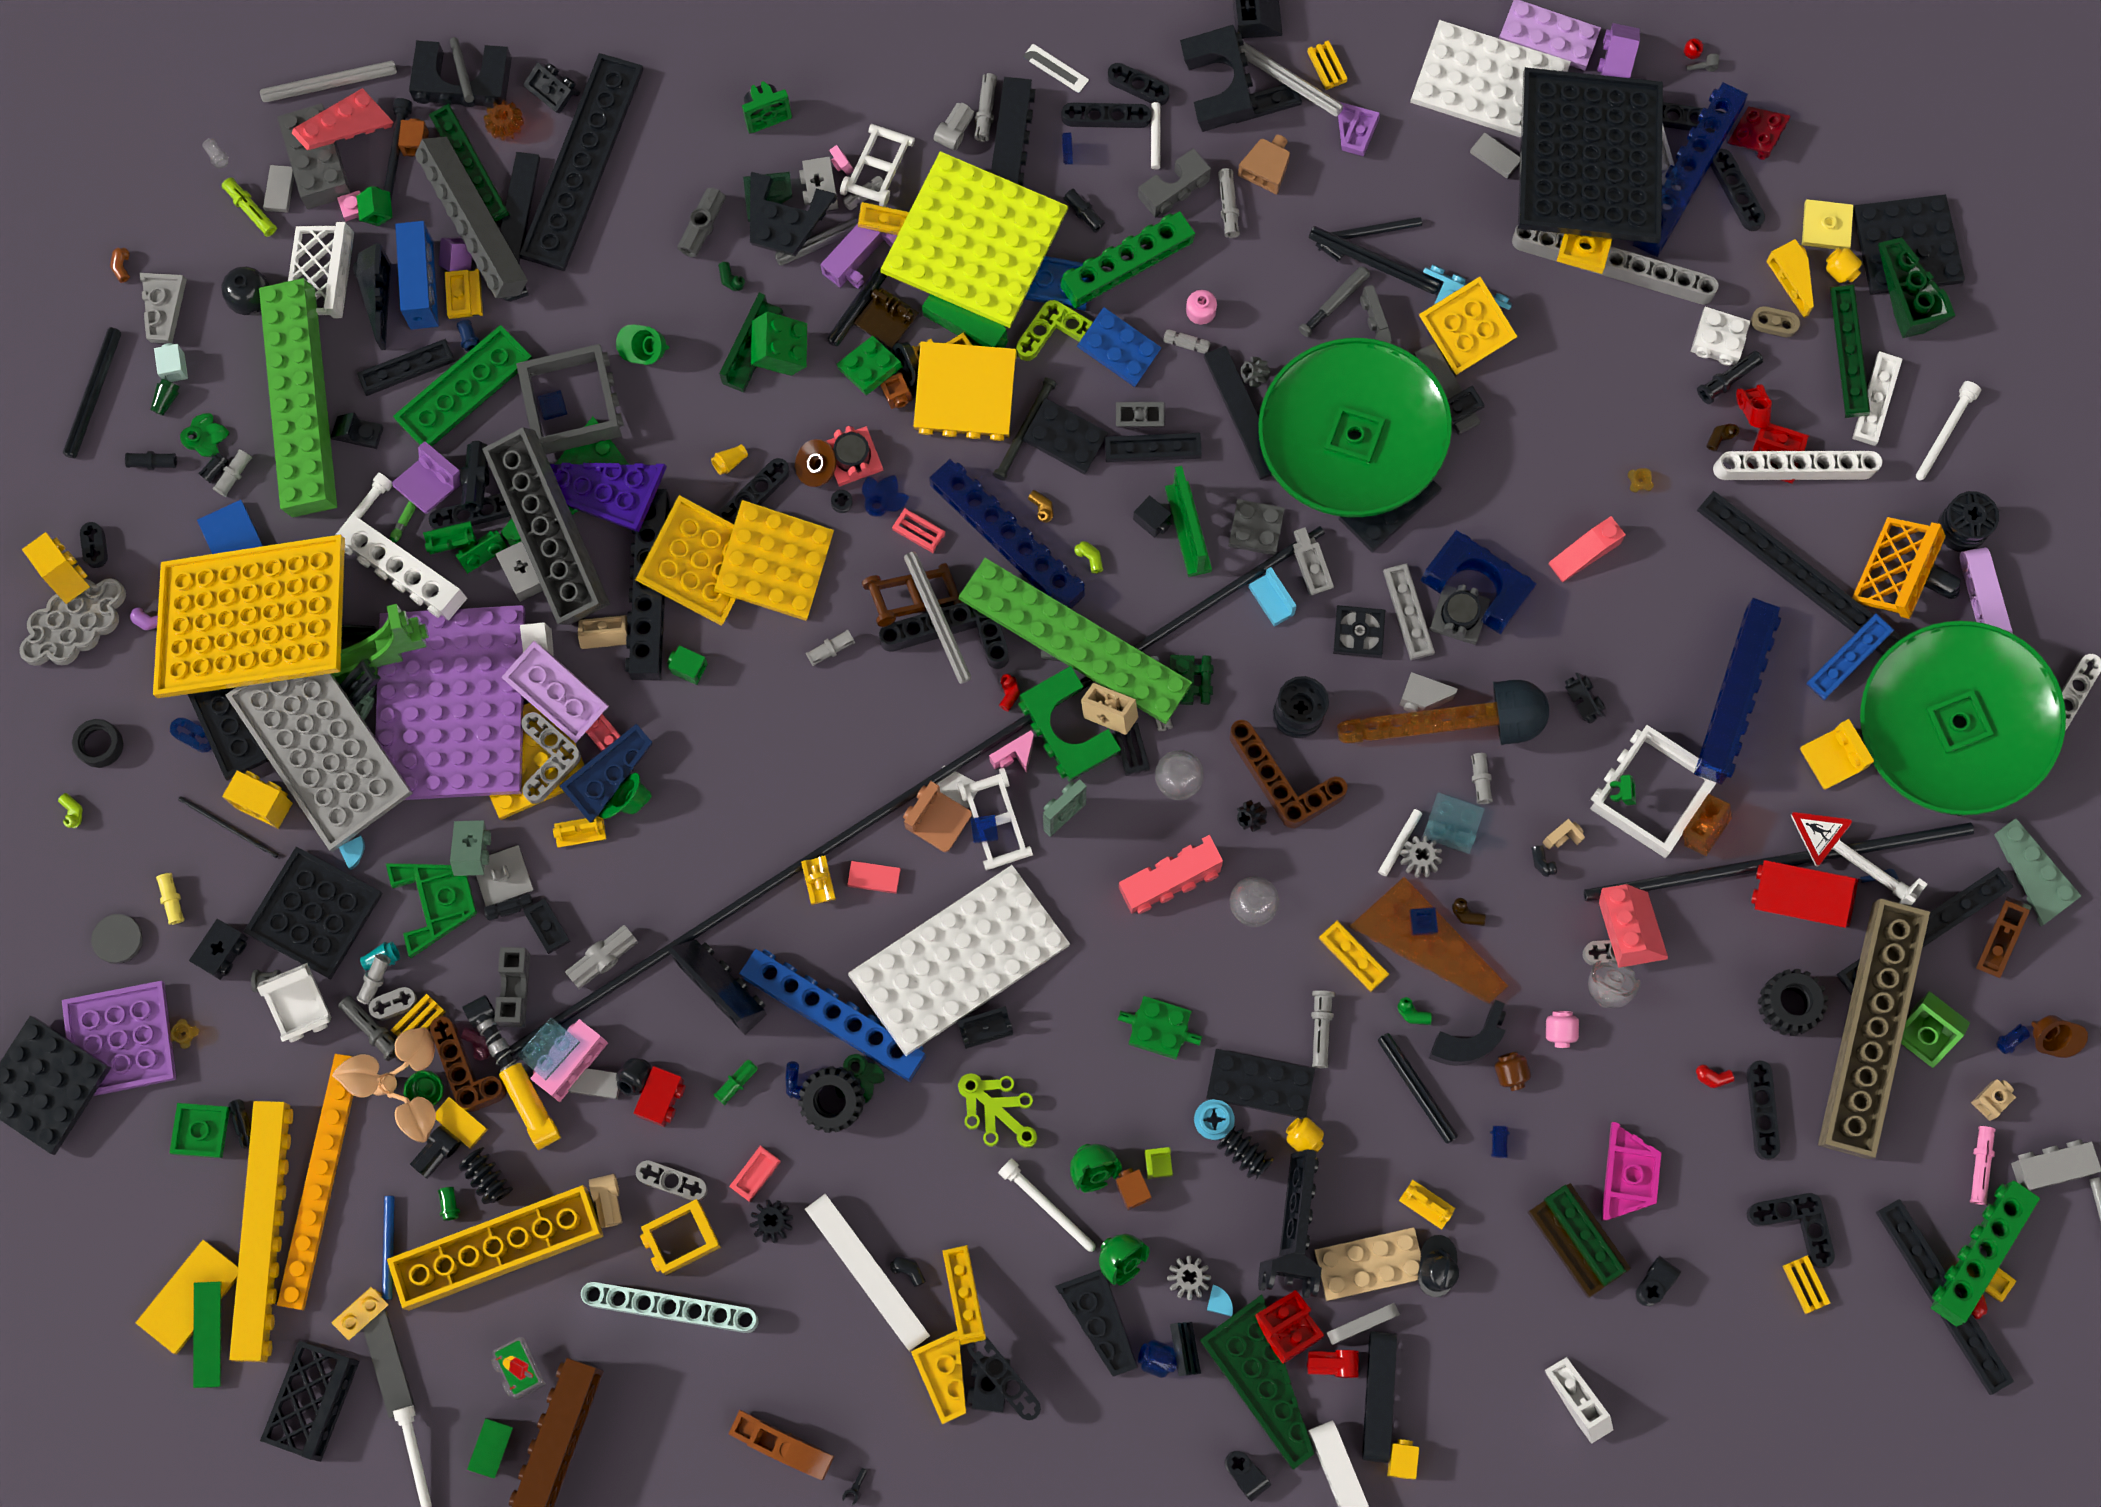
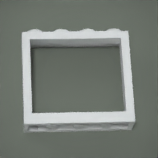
M1646 725L1642 732L1637 729L1630 742L1634 743L1629 751L1624 749L1617 759L1620 762L1616 770L1610 769L1604 778V781L1607 782L1603 790L1598 787L1590 799L1594 802L1590 809L1666 858L1722 773ZM1644 741L1705 780L1664 843L1603 803L1613 789L1610 787V782L1619 780Z

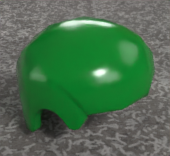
M422 1070L413 1073L407 1079L403 1094L410 1101L416 1097H423L435 1106L443 1096L444 1086L438 1075L432 1071Z

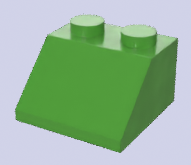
M1928 991L1907 1015L1901 1044L1934 1068L1965 1035L1970 1022Z

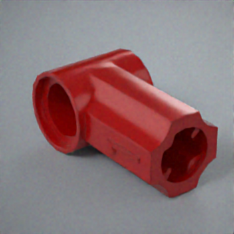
M1308 1351V1374L1335 1375V1377L1359 1378V1351Z

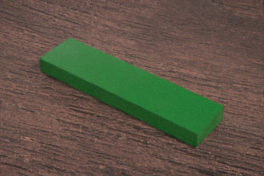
M222 1281L194 1283L193 1388L221 1387Z

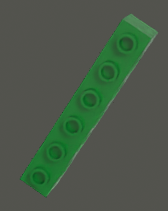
M1180 211L1174 215L1170 213L1163 217L1160 223L1154 226L1153 224L1146 226L1140 234L1128 236L1122 241V244L1115 248L1114 246L1107 248L1099 257L1087 259L1081 267L1067 270L1063 274L1060 287L1076 309L1191 245L1195 232ZM1161 234H1167L1171 238L1165 239L1161 236ZM1141 245H1148L1151 249L1146 250ZM1122 256H1129L1132 260H1124ZM1102 267H1109L1112 271H1104ZM1082 278H1090L1092 282H1084Z
M2015 1180L2006 1185L2001 1184L1994 1193L1996 1200L1993 1205L1989 1204L1982 1213L1984 1220L1981 1225L1977 1224L1969 1235L1972 1238L1968 1246L1964 1245L1957 1255L1959 1258L1956 1266L1952 1265L1944 1277L1947 1279L1944 1286H1939L1932 1296V1299L1935 1301L1930 1308L1956 1327L1968 1320L2040 1200L2038 1196ZM2004 1205L2011 1210V1216L2005 1212ZM1992 1226L1998 1229L1999 1236L1993 1233ZM1980 1246L1986 1250L1987 1257L1981 1254ZM1967 1266L1974 1271V1277L1968 1274ZM1955 1287L1961 1291L1962 1298L1955 1294Z

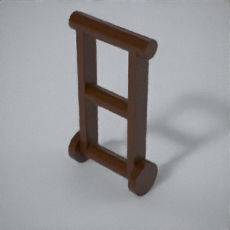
M947 563L940 564L938 566L939 569L925 571L928 580L939 577L943 578L950 597L938 599L941 608L962 603L959 600V592ZM911 574L881 580L880 576L873 575L862 581L863 588L870 590L879 614L876 622L880 627L894 623L896 617L927 611ZM906 584L914 605L887 610L880 590Z

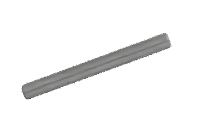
M1244 42V45L1240 46L1241 52L1246 53L1248 61L1332 115L1338 116L1342 112L1343 105L1247 43Z
M391 60L263 88L260 90V96L263 102H270L397 73L394 61Z
M910 552L904 556L905 562L960 684L966 683L971 680L969 670L916 552Z

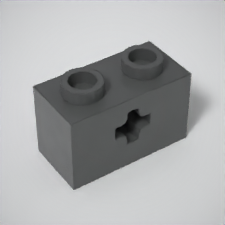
M1116 402V427H1165V402Z

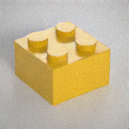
M45 532L25 546L22 551L45 582L67 604L90 587L85 580L88 575L79 564L75 567L74 564L77 563V560L69 551L63 552L66 548L57 537L52 539Z
M236 771L222 796L235 809L279 829L293 804L287 798L288 794L281 790L280 786L270 781L266 784L260 780L259 776L249 771H246L245 774Z

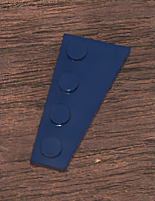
M636 723L563 782L560 787L590 823L594 822V819L599 816L653 743Z

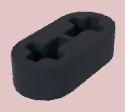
M95 522L85 523L80 529L83 559L92 568L103 567L108 560L104 530ZM93 529L97 532L93 535L94 542L88 536L91 534V530ZM94 548L99 554L95 561L90 558L94 556Z

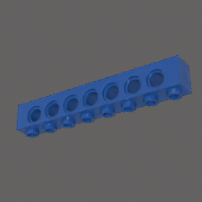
M757 949L754 950L739 973L742 979L906 1081L911 1082L926 1058L925 1053L922 1052L924 1049L922 1046L907 1056L904 1054L901 1058H893L891 1051L899 1046L888 1030L880 1026L881 1021L871 1014L866 1017L859 1013L860 1008L850 1001H847L845 1004L838 1000L839 995L829 988H826L825 991L817 987L818 982L808 975H805L804 978L796 974L797 969L786 962L783 965L775 961L776 956L765 949L762 952ZM769 969L777 970V976L772 980L764 978L766 971ZM790 982H796L799 985L798 989L793 993L785 991L786 985ZM810 995L820 997L818 1004L814 1006L806 1004V1000ZM831 1008H838L841 1010L838 1018L830 1019L827 1017L828 1011ZM853 1021L862 1023L861 1029L857 1032H851L848 1029L849 1024ZM874 1034H880L883 1036V1041L879 1045H872L869 1042L870 1037Z

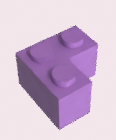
M1612 23L1611 30L1606 29L1603 41V49L1606 50L1605 59L1600 58L1597 72H1601V75L1630 78L1640 42L1639 28Z

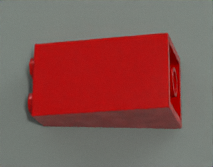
M1764 860L1763 865L1759 864L1756 879L1760 880L1759 888L1754 889L1751 901L1752 904H1755V910L1850 928L1859 883L1858 878Z

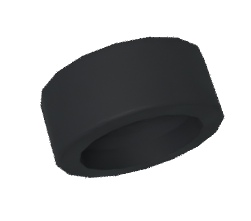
M92 719L84 722L74 732L72 747L76 756L85 764L96 768L106 767L117 761L124 745L122 735L118 729L102 719ZM97 730L108 732L112 741L107 752L97 757L88 755L84 750L87 737Z

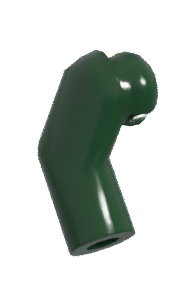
M729 262L719 263L718 267L722 285L733 291L742 290L745 285V279L742 276L738 278V276L731 274Z

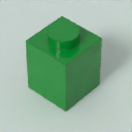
M371 186L356 195L359 221L380 226L393 217L390 192L376 186Z
M680 645L676 651L670 654L667 662L671 674L695 685H698L708 666L704 656Z

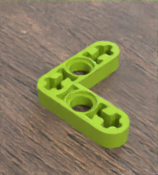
M1050 300L1043 305L1019 339L1017 355L1024 361L1033 360L1056 328L1080 342L1093 322L1062 303ZM1054 308L1057 309L1058 315L1052 314V316L1049 319V322L1046 321L1049 317V310L1053 311ZM1070 319H1075L1079 322V326L1075 329H1070L1066 326V322ZM1036 326H1044L1047 331L1044 335L1038 336L1033 330ZM1031 339L1034 340L1031 345V351L1024 353L1023 346L1028 347Z

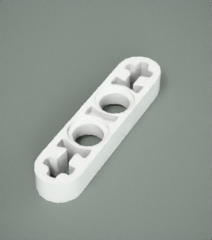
M2095 654L2085 655L2077 663L2061 690L2063 699H2067L2073 704L2071 711L2065 710L2066 729L2101 672V658ZM2089 661L2092 662L2093 669L2087 675L2082 674L2088 667L2087 663ZM2073 680L2082 681L2085 687L2084 691L2075 690L2072 685Z

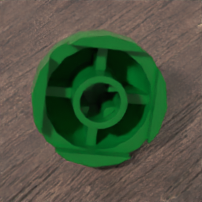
M1102 1144L1082 1145L1070 1162L1072 1181L1076 1189L1079 1190L1080 1188L1084 1193L1093 1192L1107 1186L1108 1184L1105 1180L1111 1176L1115 1180L1122 1171V1164L1116 1154L1109 1147Z
M1125 1233L1116 1235L1113 1238L1109 1237L1101 1245L1099 1266L1103 1275L1113 1285L1116 1286V1283L1119 1286L1124 1285L1139 1273L1140 1269L1136 1267L1140 1264L1141 1260L1146 1263L1150 1253L1149 1247L1142 1240L1131 1234Z

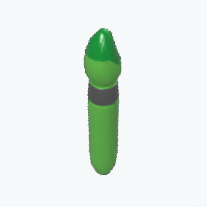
M411 501L407 503L395 529L390 534L389 540L395 544L400 540L402 532L417 507Z

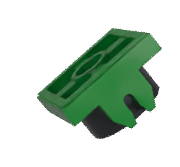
M763 81L760 86L752 85L751 90L744 96L745 104L742 105V110L749 134L792 118L789 98L785 89L777 92L774 85Z

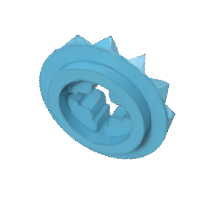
M1212 1099L1203 1102L1197 1108L1194 1123L1197 1131L1204 1138L1216 1141L1224 1138L1233 1129L1235 1117L1227 1103ZM1213 1109H1215L1217 1118L1225 1119L1217 1123L1216 1130L1212 1127V1123L1203 1121L1211 1118Z

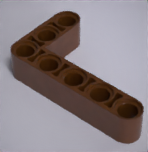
M1237 720L1233 723L1230 730L1231 743L1286 827L1294 829L1300 827L1344 799L1347 792V783L1343 778L1337 776L1329 778L1298 797L1252 725L1246 720ZM1243 729L1248 735L1240 738L1235 735V731ZM1252 749L1258 750L1261 756L1252 758L1248 755V751ZM1263 770H1270L1274 776L1267 779L1261 775V772ZM1338 786L1342 793L1334 795L1330 792L1329 787ZM1283 790L1287 797L1278 799L1274 792ZM1316 798L1320 801L1321 805L1319 807H1312L1308 800ZM1295 810L1299 813L1300 818L1296 820L1290 819L1287 812Z

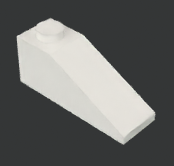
M1567 1357L1545 1370L1546 1375L1591 1444L1613 1431L1609 1413Z

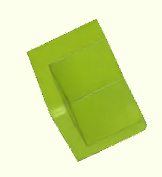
M1170 1147L1145 1150L1147 1179L1173 1176Z

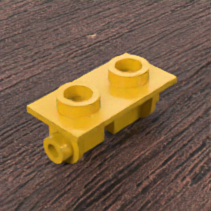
M598 816L591 823L586 818L555 823L553 835L556 838L557 848L606 840L604 819Z
M1413 1179L1399 1199L1401 1203L1441 1230L1456 1209Z
M370 1287L331 1323L349 1341L384 1310L388 1303L376 1289Z

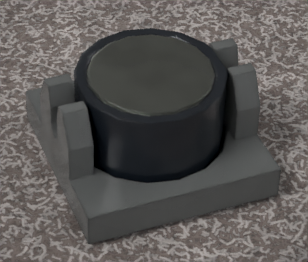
M1444 584L1429 631L1476 645L1490 599L1479 596V591L1476 588H1471L1470 591L1466 590L1467 587L1464 584L1458 585L1457 588Z

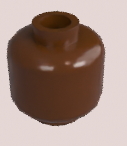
M1510 1052L1499 1056V1061L1495 1063V1070L1500 1085L1502 1087H1510L1511 1091L1526 1087L1525 1082L1531 1078V1073L1525 1056L1518 1055V1052Z

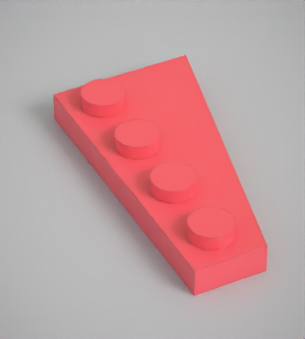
M362 88L296 126L292 134L308 151L333 144L339 139L345 138V140H348L361 133L369 134L379 128H391L394 122Z

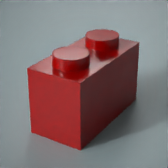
M653 1066L634 1114L641 1119L665 1128L666 1123H671L675 1115L676 1109L673 1107L676 1099H681L685 1091L686 1085L683 1084V1078Z

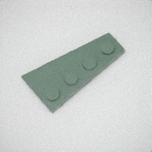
M2016 818L1994 834L2008 863H2011L2016 873L2015 877L2019 885H2022L2027 895L2026 899L2029 905L2034 908L2040 926L2046 924L2081 897L2079 892Z

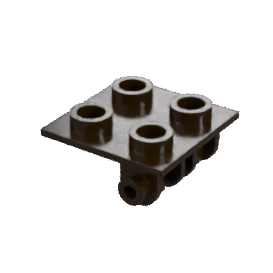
M883 288L880 290L875 289L871 294L873 299L854 324L892 349L919 315V312Z

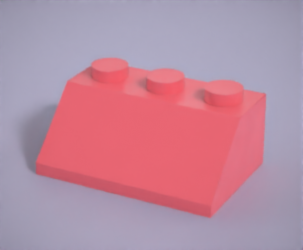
M1627 884L1602 888L1599 905L1618 968L1668 959L1648 892Z

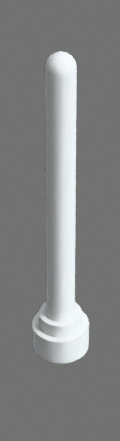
M1965 381L1959 390L1960 400L1916 474L1918 480L1925 479L1968 403L1976 400L1979 396L1981 388L1977 384Z
M378 472L373 479V488L343 526L353 515L361 519L380 493L384 494L385 491L388 492L393 486L392 481Z
M1011 1158L998 1174L1005 1180H1013L1087 1251H1094L1096 1248L1095 1243L1020 1173L1019 1164Z
M414 1405L394 1410L395 1421H398L399 1426L402 1425L421 1507H432L412 1424L414 1422L413 1416H416Z

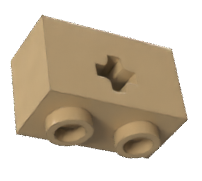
M1093 683L1081 699L1085 719L1127 735L1138 719L1136 699Z

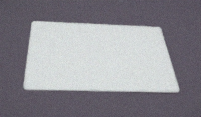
M955 771L937 783L941 793L969 808L968 800L962 801L957 782L962 781L964 786L975 781ZM977 792L971 793L973 799Z

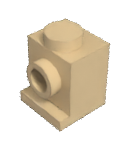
M1996 1079L1971 1103L1991 1121L1997 1118L2016 1097L2012 1094L2014 1089L2008 1082L2004 1080L2000 1082ZM1995 1093L2001 1098V1101L1996 1100Z

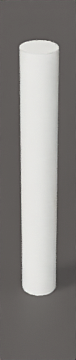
M1158 102L1151 104V169L1154 170L1160 169V103Z
M1413 810L1378 871L1381 875L1387 877L1405 842L1409 839L1422 816L1420 811Z

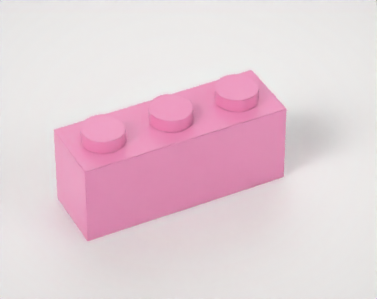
M579 1019L567 1029L566 1035L560 1043L552 1047L549 1056L535 1068L530 1079L558 1102H561L569 1092L570 1087L584 1070L592 1064L608 1042Z

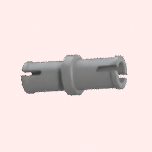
M239 449L229 466L224 467L223 471L225 472L212 489L226 497L236 480L241 479L242 476L240 474L252 457Z
M847 629L831 640L827 638L822 645L806 652V655L814 667L830 656H837V652L851 644H855V641Z
M1475 753L1471 755L1474 773L1472 783L1475 784L1477 804H1489L1493 802L1490 788L1492 777L1488 773L1487 754Z
M375 955L369 972H366L363 977L364 983L357 995L359 1002L369 1005L378 987L382 986L384 973L391 962V959L386 955Z

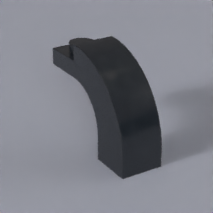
M1498 1000L1492 1003L1482 1031L1474 1037L1457 1038L1440 1031L1435 1039L1429 1059L1446 1065L1461 1066L1477 1062L1486 1057L1498 1045L1506 1031L1496 1027L1497 1025L1501 1026L1504 1021L1506 1012L1502 1010L1505 1003Z

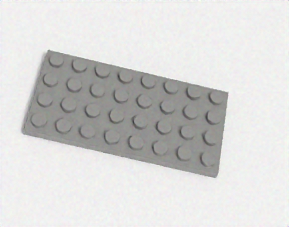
M332 673L234 688L226 694V697L329 851L333 852L413 794Z

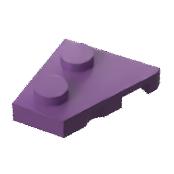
M1340 102L1343 105V110L1338 115L1342 151L1364 156L1380 119V113Z

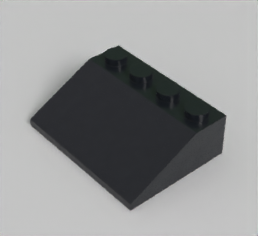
M693 940L668 949V952L683 972L744 1035L767 1015L763 1009L766 1006L765 1003L757 995L753 998L746 991L749 987L740 977L735 980L729 974L732 969L723 960L718 962L712 956L715 952L706 942L701 945L697 940Z

